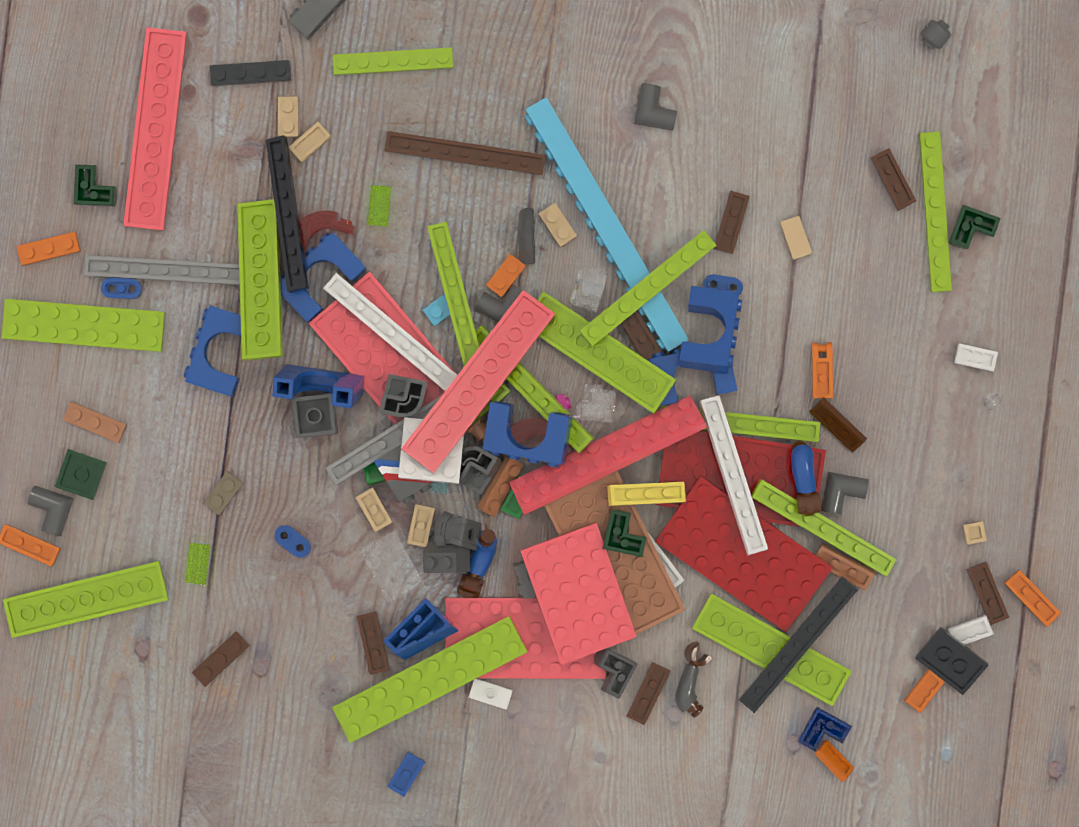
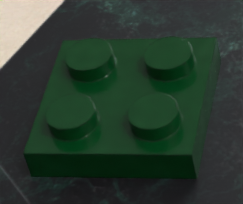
M68 449L55 487L94 500L107 462Z

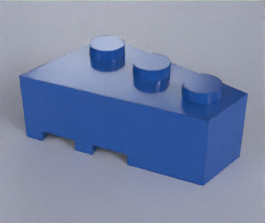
M425 598L383 641L395 655L406 660L459 630L434 603Z

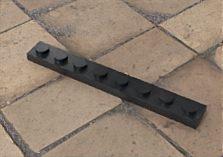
M282 135L267 139L266 147L287 292L293 293L309 289L288 141L287 137Z
M841 577L738 700L755 713L858 589L844 577Z

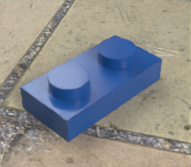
M408 751L387 787L404 797L425 764V761Z

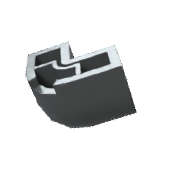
M389 374L379 413L405 418L415 415L423 405L428 382Z
M477 446L462 449L459 483L483 496L501 466V459Z

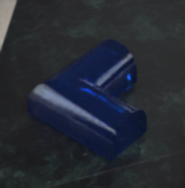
M816 706L797 742L816 751L826 734L843 744L852 726Z

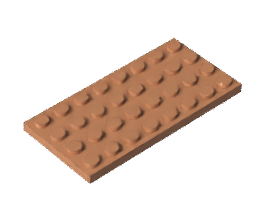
M615 471L544 506L559 536L596 522L603 542L611 509L631 513L627 533L647 537L643 556L638 557L611 550L606 551L635 633L638 634L685 611V608L635 506H609L607 486L624 485L618 471Z

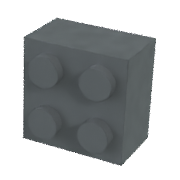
M332 393L292 399L296 438L338 434L335 406H332Z

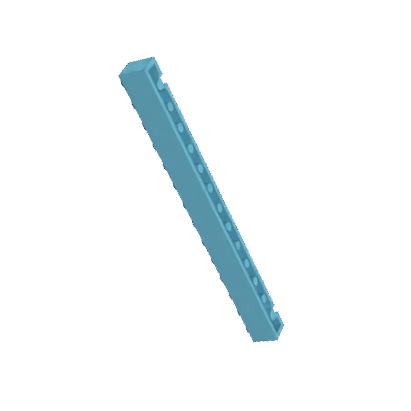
M546 97L525 109L527 115L524 117L529 126L533 125L537 132L534 134L540 144L542 142L545 144L547 149L544 151L550 161H555L557 174L560 178H565L567 191L570 195H575L577 199L575 204L578 210L585 212L587 216L585 221L590 230L595 229L597 233L595 238L600 247L605 246L608 252L605 255L610 264L615 263L618 269L615 272L621 282L625 280L628 286L625 289L628 292L650 273ZM661 291L638 309L641 316L645 314L648 320L646 325L650 332H655L659 338L656 342L661 350L665 349L666 352H669L681 345L682 341L686 342L689 340Z

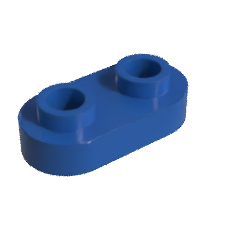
M712 274L703 281L704 288H711L710 282L715 281L717 286L712 289L731 291L729 286L735 284L737 289L734 292H739L740 295L743 291L742 282L737 278Z
M108 278L103 281L101 292L104 296L112 299H136L142 293V285L135 279ZM111 285L116 287L114 292L109 291ZM130 286H135V292L130 293Z
M283 525L275 531V540L294 556L302 558L310 553L311 544L309 540L291 526ZM282 532L288 533L287 539L281 537ZM298 544H302L304 546L303 551L297 550Z

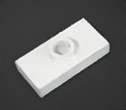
M958 343L954 363L994 372L998 352Z
M987 615L948 628L949 633L964 645L994 634Z
M476 678L473 681L468 698L507 710L513 690Z

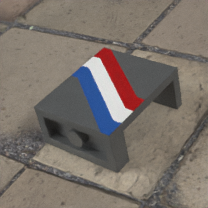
M401 444L373 463L381 472L396 496L398 503L403 501L406 504L415 498L413 494L418 491L424 493L432 488L430 484L433 482L398 478Z

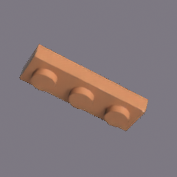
M71 401L63 418L64 421L117 443H120L127 424Z
M506 455L477 508L495 517L511 489L509 482L517 479L524 465L508 458Z
M823 543L815 554L833 567L830 571L831 573L844 577L848 582L864 591L875 576V571Z

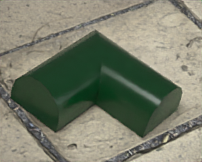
M75 164L74 205L115 207L117 189L115 186L96 185V165Z
M962 205L949 244L958 248L968 249L975 231L994 237L1001 218Z
M611 509L602 549L642 557L647 537L627 533L631 517L630 512Z

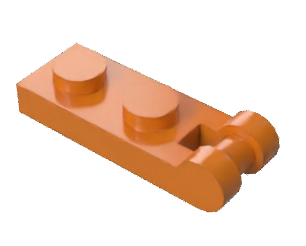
M826 342L821 345L811 343L812 399L833 398L832 342ZM825 352L826 358H819V353Z

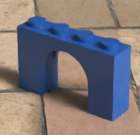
M333 232L331 234L326 233L319 240L321 244L316 248L311 247L305 253L306 272L316 263L331 262L338 266L354 282L367 269ZM285 274L281 276V295L308 323L324 310L310 296L306 289L293 293L287 292Z
M691 286L688 312L715 316L723 323L725 332L719 340L711 344L682 341L679 367L728 374V367H733L734 355H730L731 348L735 349L737 337L733 336L734 330H738L740 318H736L737 311L741 312L742 308L739 292Z
M209 305L208 309L205 308L202 320H204L203 327H199L196 334V339H198L197 345L192 348L190 353L191 364L186 367L184 372L185 382L234 397L239 378L214 369L207 358V347L215 336L222 333L241 336V315Z
M681 349L672 350V354L664 356V352L652 354L653 357L648 359V361L674 378L675 371L679 366ZM728 367V374L711 372L716 395L737 391L733 367ZM675 384L660 406L678 402Z
M286 364L274 376L272 397L293 399L302 391H324L332 393V406L352 408L363 395L364 376Z
M500 401L490 402L483 450L488 451L494 456H500V453L507 454L510 459L519 460L520 457L527 458V462L531 463L544 461L551 467H559V465L565 463L573 415L554 411L549 413L544 440L539 446L529 448L520 445L512 435L511 421L514 404Z

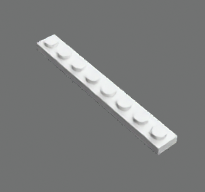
M337 273L324 287L329 294L443 390L446 391L457 377L456 373Z
M720 396L701 400L699 405L707 425L747 556L765 551L768 547Z

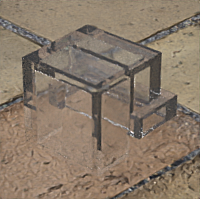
M585 384L583 403H576L574 418L612 423L616 391L601 389L602 385Z

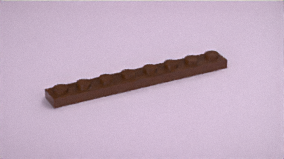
M387 131L384 149L385 152L543 176L546 157L543 154Z

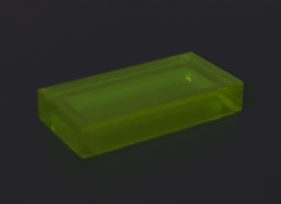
M371 185L368 225L388 227L392 187Z
M190 543L185 583L206 585L211 545Z

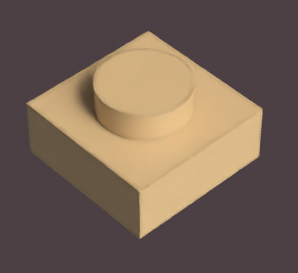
M983 521L962 525L966 545L987 541Z

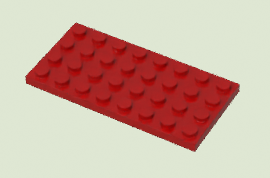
M699 431L663 449L658 483L684 482L686 497L698 478L702 476L727 493L708 432ZM732 436L751 494L759 480L762 479L796 499L798 492L792 472L791 444ZM812 448L816 492L820 494L826 450ZM752 498L757 515L767 522L800 527ZM661 503L655 505L678 508L681 503Z
M700 476L686 495V502H681L655 539V542L787 632L833 567L759 515L758 519L768 549L747 556L728 494Z

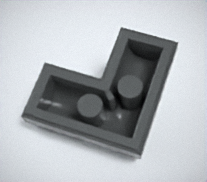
M642 83L634 124L673 131L677 111L659 108L658 101L661 87Z
M524 208L518 215L519 259L524 264L535 263V219L533 208Z
M512 284L502 301L484 292L475 306V310L499 322L523 290Z
M828 472L821 511L841 515L845 495L865 499L869 480Z
M34 486L28 499V505L47 511L41 531L61 536L74 498Z
M608 648L600 650L595 654L594 663L598 667L610 672L601 690L620 699L638 663Z

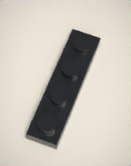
M290 60L209 65L212 87L291 81Z

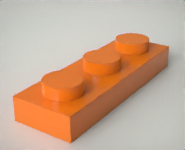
M76 232L17 246L22 266L81 252Z
M4 524L0 533L1 545L51 567L54 565L61 550L56 545L8 524Z
M1018 569L1004 582L1045 627H1048L1061 614L1021 570Z

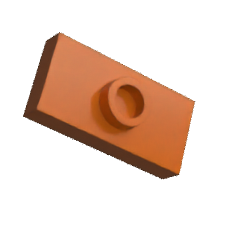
M927 669L904 701L921 713L945 681Z
M827 739L820 744L814 753L841 782L845 781L854 769Z

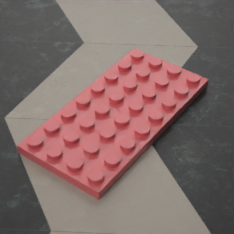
M368 272L352 286L455 373L371 272ZM337 299L309 322L310 326L351 374L364 376L363 388L379 407L381 406L383 393H385L389 374L428 382L422 407L445 392V390ZM387 415L394 425L404 419V417Z
M446 597V617L459 630L446 638V648L510 616L528 650L527 653L478 678L606 679V670L594 663L596 652L571 662L560 664L537 598Z

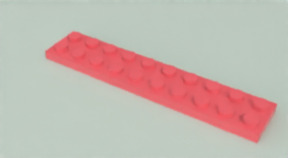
M146 27L123 224L125 227L165 230L187 32Z
M523 290L401 450L434 474L555 316V313Z
M688 396L677 403L656 411L655 414L652 413L588 444L581 453L575 450L567 454L565 463L559 465V467H551L546 464L509 483L524 515L691 436L707 428V425L692 397Z

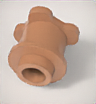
M480 418L467 430L468 433H472L478 440L477 443L480 441L484 443L486 425L483 423V418Z

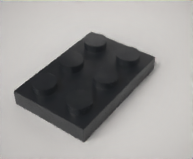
M942 627L935 632L915 656L916 660L962 695L965 694L989 666L985 660Z

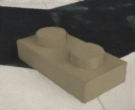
M227 471L203 504L216 514L221 515L244 483Z

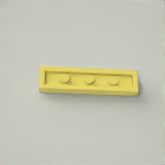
M684 482L607 486L609 506L686 502Z

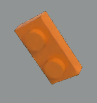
M509 254L486 286L502 298L526 265Z

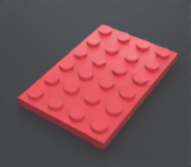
M596 522L520 550L561 665L637 637L607 551L602 549L604 542Z

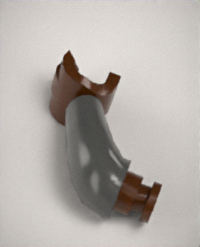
M697 641L692 642L685 649L684 655L689 664L686 663L675 694L677 707L682 712L687 711L691 713L693 718L697 717L704 708L702 705H698L699 702L696 700L695 686L699 673L697 668L698 666L706 665L712 659L707 654H704L699 660L696 659V653L699 649V642Z

